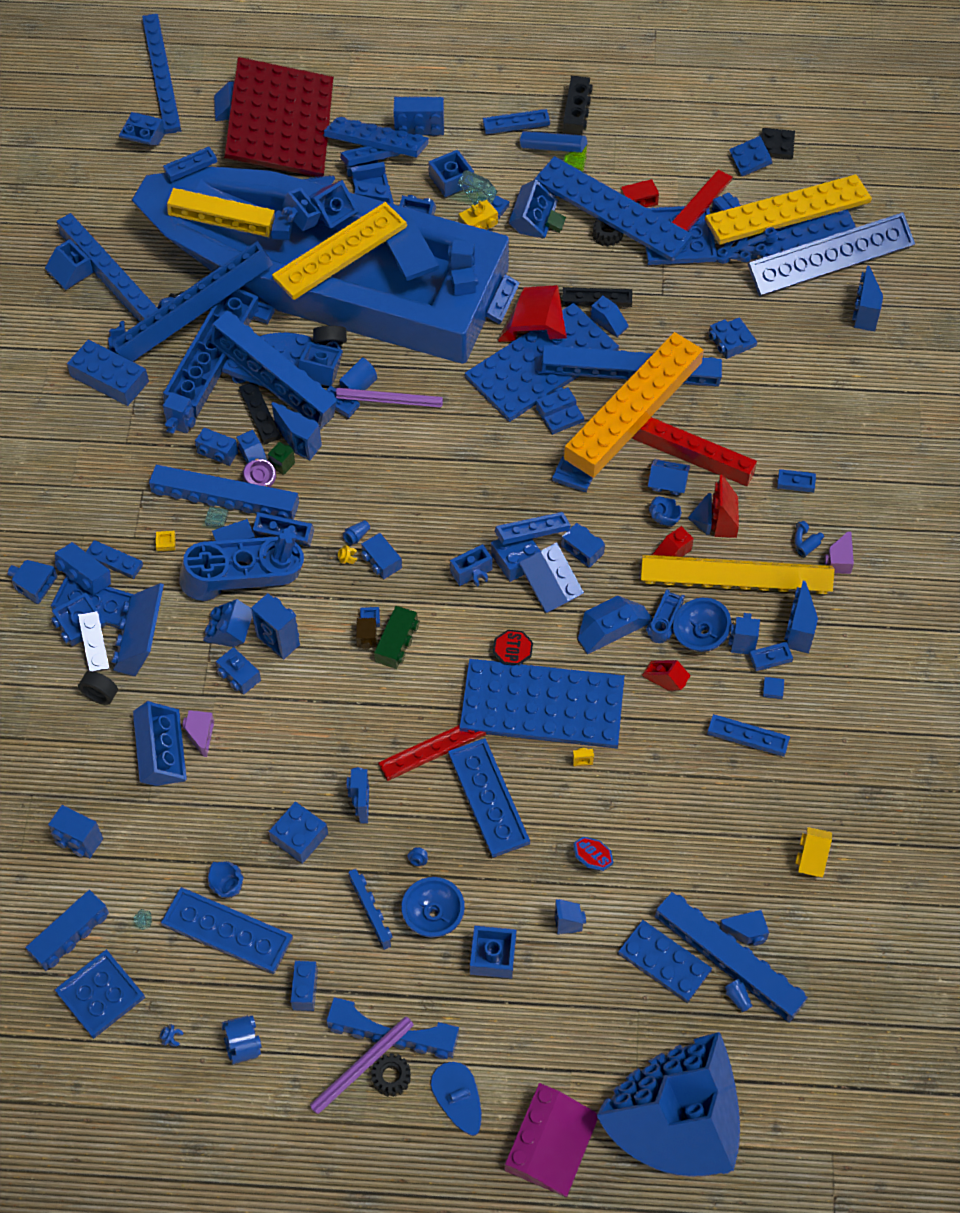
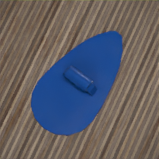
M444 1063L432 1075V1092L451 1121L463 1132L470 1136H476L480 1131L482 1112L473 1074L462 1063Z

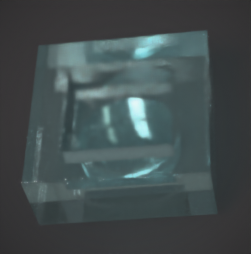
M209 507L205 525L214 528L224 527L229 514L228 510Z

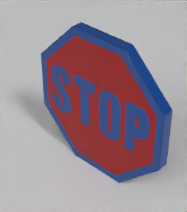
M582 837L573 843L575 857L587 868L604 871L613 865L611 850L600 840Z

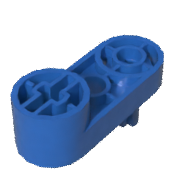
M288 528L283 529L278 537L200 542L193 544L185 552L179 574V584L187 596L202 601L214 599L222 590L285 585L292 583L298 578L304 563V554L301 547L295 542L296 533H290ZM243 561L247 563L248 566H242L237 562Z

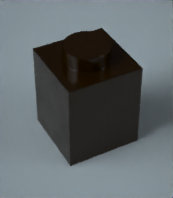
M357 618V648L370 649L377 647L376 618Z

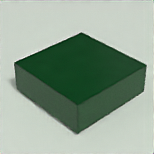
M551 210L545 226L560 233L566 217Z

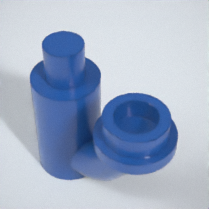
M805 521L796 523L795 546L797 553L805 558L821 544L824 535L819 532L816 535L812 534L805 541H802V535L808 532L809 525Z

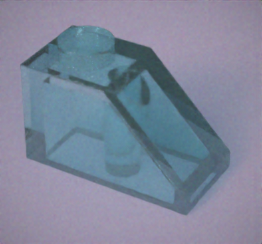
M467 170L463 172L458 182L474 205L486 199L492 204L498 192L489 179Z

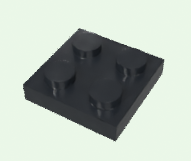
M762 128L761 139L770 157L793 160L795 131Z

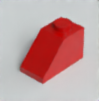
M680 526L666 536L652 555L683 557L692 551L694 538Z
M652 660L642 674L644 678L666 690H682L691 676L678 660Z

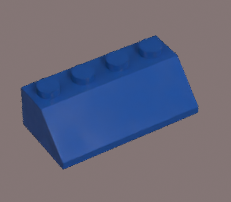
M146 701L133 711L139 780L141 783L154 786L184 782L187 780L179 709Z

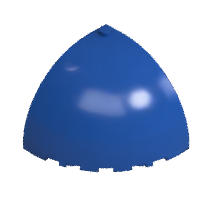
M720 1032L694 1039V1044L684 1048L680 1044L669 1051L666 1056L661 1053L648 1061L649 1066L643 1070L637 1068L628 1075L626 1082L614 1088V1096L611 1099H606L597 1114L601 1125L619 1147L638 1161L657 1170L683 1176H707L720 1173L727 1174L734 1171L740 1142L739 1106L731 1063Z

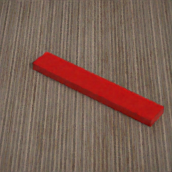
M718 169L672 223L688 231L709 208L713 200L729 185L733 176Z
M460 725L382 760L378 764L386 780L389 781L447 754L450 750L464 746L487 734L482 731L476 733L472 730H468V732L460 731Z

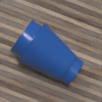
M363 520L346 528L345 532H343L344 540L349 545L357 544L370 530L369 523Z
M737 979L724 987L727 991L725 994L742 1013L753 1007L744 982L741 983Z

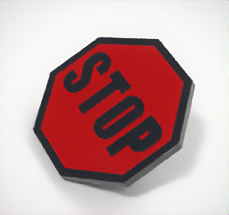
M506 630L494 640L493 654L503 665L520 666L532 657L533 642L523 631Z

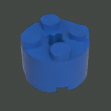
M245 1015L221 1023L222 1031H226L224 1042L229 1059L232 1060V1065L258 1058L261 1055L260 1049L262 1045L259 1035L255 1036L254 1028H256L253 1015Z

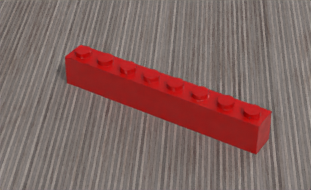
M653 417L631 438L710 472L723 475L725 478L746 487L755 474L756 460Z

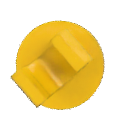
M348 545L340 548L337 555L340 563L354 564L357 558L351 555H354L357 550L350 548Z

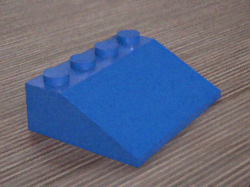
M160 583L131 595L129 601L124 602L122 612L125 615L119 623L121 634L117 635L115 646H118L117 652L114 651L111 663H114L113 671L136 676L150 654L164 584Z

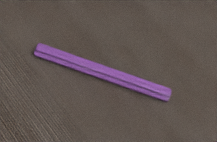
M346 388L336 389L337 399L439 408L443 405V398L438 396Z
M406 1016L310 1104L312 1110L319 1114L414 1025L413 1022Z

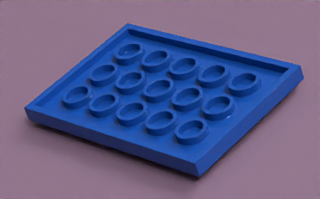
M848 209L778 228L776 229L778 233V240L776 242L767 243L764 240L755 245H766L767 253L761 256V258L856 228V225ZM763 232V233H760V234L753 235L752 238H755V237H757V236H759V235H762V234H764V232Z

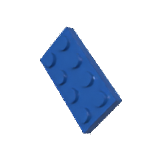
M644 920L641 921L618 952V955L686 1003L691 1000L712 971L709 965Z

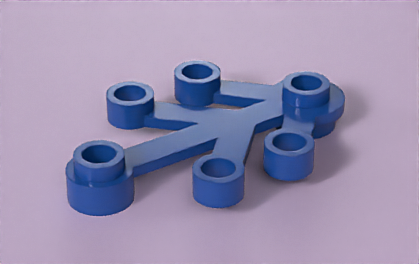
M769 227L765 230L764 234L750 240H748L749 237L740 239L734 247L732 245L735 241L725 243L723 248L716 251L717 261L725 264L733 259L746 263L751 260L750 253L759 256L765 255L767 253L766 245L759 244L756 247L753 245L764 240L767 243L776 242L778 240L777 230Z

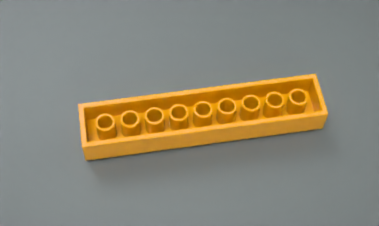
M674 332L565 445L564 459L594 478L700 366L704 349Z

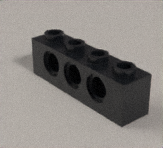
M571 75L563 121V134L582 135L583 130L587 128V120L585 118L589 116V108L587 106H590L591 96L589 94L592 95L593 91L590 77Z

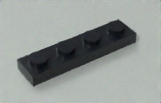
M563 287L562 305L569 306L574 303L577 306H592L604 296L616 304L617 307H632V289Z
M248 383L239 386L241 396L263 444L281 439L258 385Z

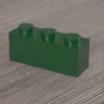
M395 606L374 652L376 663L394 669L398 668L399 663H403L406 655L405 650L411 646L412 634L418 630L420 624L417 612Z

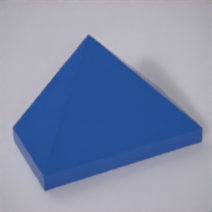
M708 493L688 517L706 535H710L712 526V493Z

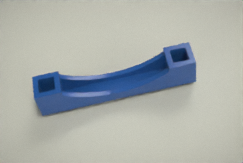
M336 997L333 998L327 1018V1026L332 1032L337 1034H343V1032L350 1033L355 1038L363 1039L366 1037L377 1043L392 1029L377 1024L363 1016L355 1008V1002ZM438 1022L437 1026L433 1028L407 1031L393 1046L399 1049L412 1048L420 1054L432 1053L440 1059L453 1058L459 1037V1027Z

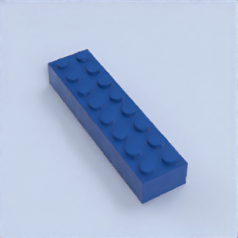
M238 289L212 307L163 392L164 403L171 392L190 398L194 417L197 418L221 376L225 362L229 358L211 343L212 324L226 311H229L231 314H235L243 324L249 326L258 310V296Z
M226 311L212 324L211 343L294 411L308 419L315 420L319 424L320 430L334 417L337 404L336 397L331 392H327L322 388L319 382L312 380L304 370L296 367L292 360L285 358L277 348L269 345L262 336L254 333L250 326L243 324L235 314Z

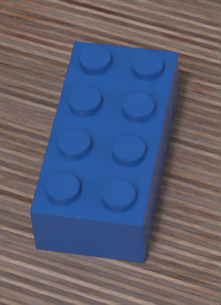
M89 339L67 363L72 378L126 406L130 405L149 382L145 368Z

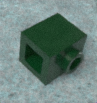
M281 442L268 453L269 462L282 475H285L295 464L293 449Z

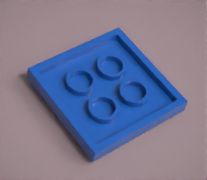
M107 949L55 989L58 996L93 1039L146 998Z

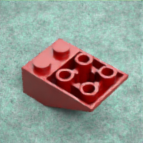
M720 475L719 481L715 482L713 492L711 530H714V537L737 538L739 530L738 495L725 477Z

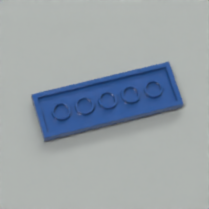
M337 117L324 130L325 137L364 146H372L373 148L412 157H418L429 142V138L423 137L420 134L414 135L406 131L392 130L389 127L383 128L375 124H365L358 120H347L345 117Z
M486 738L448 751L449 758L491 857L494 858L530 845L528 834Z
M182 887L179 889L161 922L162 926L272 974H275L293 939L292 934Z

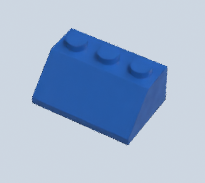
M535 179L521 186L509 224L520 234L545 238L549 228L545 226L548 214L551 210L555 211L558 200Z
M557 542L519 562L545 613L584 593Z

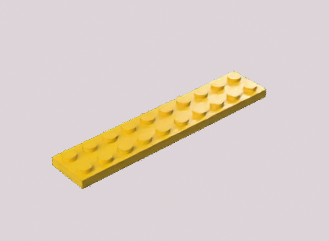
M857 174L712 213L705 216V222L720 245L763 233L769 227L778 229L871 203L872 197Z

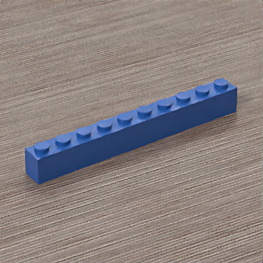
M71 213L56 221L60 235L65 241L71 239L90 258L93 272L138 322H141L158 310L152 301Z
M258 241L113 340L112 344L116 352L132 362L137 360L154 346L166 340L170 335L179 331L199 315L208 311L215 304L224 300L228 295L237 291L263 271H266L273 265V262Z
M544 345L541 373L629 380L653 354L627 352L625 350L614 351L591 349L588 347L575 348L572 346ZM703 357L700 366L683 384L719 387L722 378V359Z

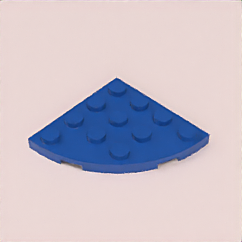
M282 332L262 335L269 345L277 348L285 358L292 360L296 367L299 365V359L308 342L312 341V337L296 333ZM231 358L227 359L222 368L223 373L265 387Z

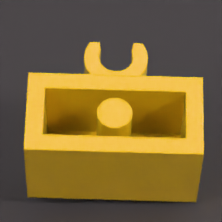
M486 199L483 202L479 201V204L475 206L471 205V208L459 213L458 222L487 230L498 224V212Z
M807 827L806 834L802 833L800 845L803 846L802 853L798 852L795 864L799 865L798 872L823 878L832 842V832Z

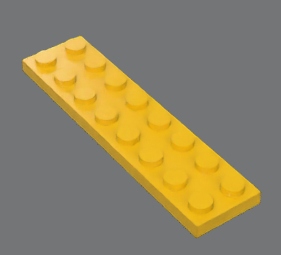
M384 202L273 273L272 277L295 300L405 229L407 222Z

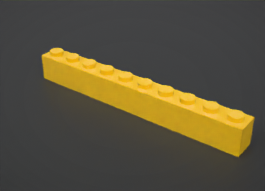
M642 555L640 577L647 584H656V581H660L665 585H675V582L682 583L684 586L701 584L702 587H713V585H721V588L727 589L732 588V586H740V589L750 590L751 587H759V590L762 591L778 588V591L789 592V589L797 590V587L801 588L802 582L806 581L809 590L816 591L818 594H827L828 591L833 592L835 569L833 566Z

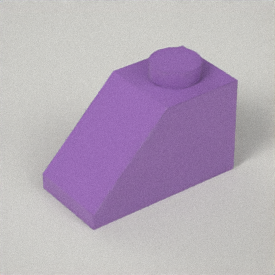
M851 532L845 533L829 548L828 555L825 554L824 564L833 566L835 569L834 573L851 574L854 559Z
M189 710L188 716L184 717L183 729L186 730L187 737L201 755L207 757L215 722L213 714Z

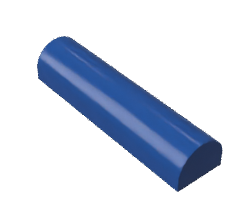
M523 131L520 137L521 148L581 153L588 144L587 137L583 135Z

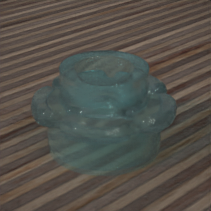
M140 909L134 917L135 925L141 928V930L150 927L152 924L150 911H145L144 909Z

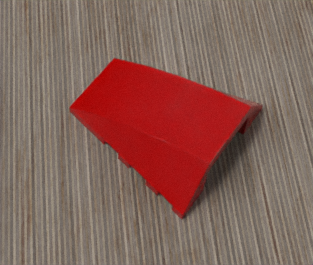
M558 285L524 287L498 338V342L515 341L517 331L547 330L550 339H566L567 335Z

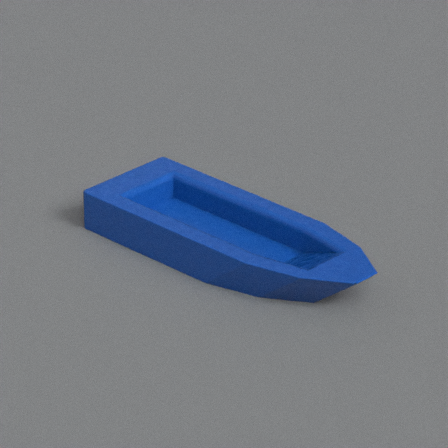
M207 166L172 182L166 173L146 175L132 198L134 204L166 238L212 272L258 241L270 257L273 265L239 289L258 296V300L273 306L276 310L328 326H342L349 332L460 364L467 362L487 317L485 314L503 276L509 270L508 236L387 203L403 219L410 216L413 217L439 264V270L406 281L386 242H383L293 300L275 282L272 274L383 204V201L350 193L359 210L357 213L331 229L320 217L316 226L304 231L293 220L290 240L272 239V232L270 237L168 215L167 202L172 189H183L230 201L233 200L244 204L275 210L276 215V211H283L284 209L282 204L287 192L301 187L310 196L326 187L325 185L274 171ZM454 239L475 242L474 274H477L479 283L476 285V293L454 295L451 283L452 270L448 268L449 258H451L448 257L449 246H452Z

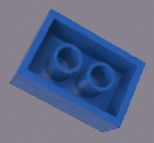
M394 97L395 130L406 131L414 135H444V97Z
M267 593L251 607L257 638L283 660L300 646L296 614L290 608L286 609L277 597L273 598Z

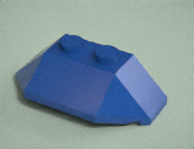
M617 595L585 611L578 641L588 655L648 625L653 618L644 605Z

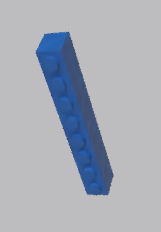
M161 465L155 466L149 481L151 492L156 495L186 499L194 503L200 502L210 506L225 507L229 510H240L245 513L257 514L259 512L294 520L299 506V497L296 492Z
M671 892L656 909V919L734 980L739 979L741 983L744 982L746 989L787 1022L790 1023L805 1005L808 997L805 996L802 989L791 985L784 975L773 971L766 961L755 957L749 948L742 947L737 943L734 936L724 933L716 922L706 919L699 909L688 905L681 895Z

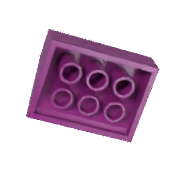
M539 1083L505 1163V1172L567 1198L598 1121V1113L564 1093Z

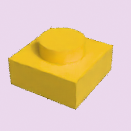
M175 531L156 532V551L176 550Z
M579 748L573 750V766L593 765V749Z

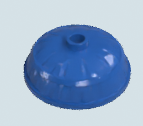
M696 598L685 603L677 611L673 621V630L677 640L684 647L694 651L706 652L717 648L726 640L731 631V616L728 609L721 602L712 598ZM704 630H707V631H708L707 633L702 634V631H704Z
M428 877L415 882L408 888L402 900V915L406 924L411 930L425 937H440L452 932L460 924L465 911L464 898L458 887L449 880L440 877ZM436 912L437 916L432 917L430 916V913Z

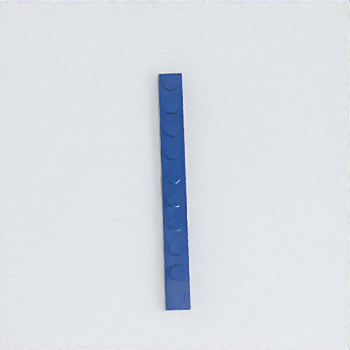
M158 13L143 15L142 18L165 134L182 132Z

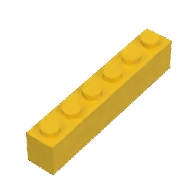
M173 188L167 202L168 215L270 237L275 218V210L269 208H262L233 200L230 201L183 189Z

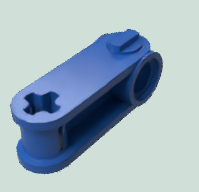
M666 589L653 620L649 622L646 628V632H648L653 642L664 643L667 639L670 640L673 633L674 617L682 607L685 595L679 596Z

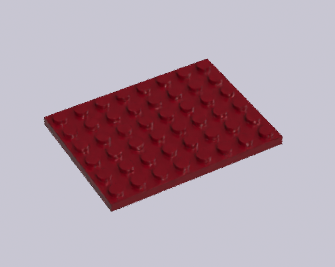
M238 57L224 158L315 177L324 176L328 137L324 136V130L329 126L334 77Z

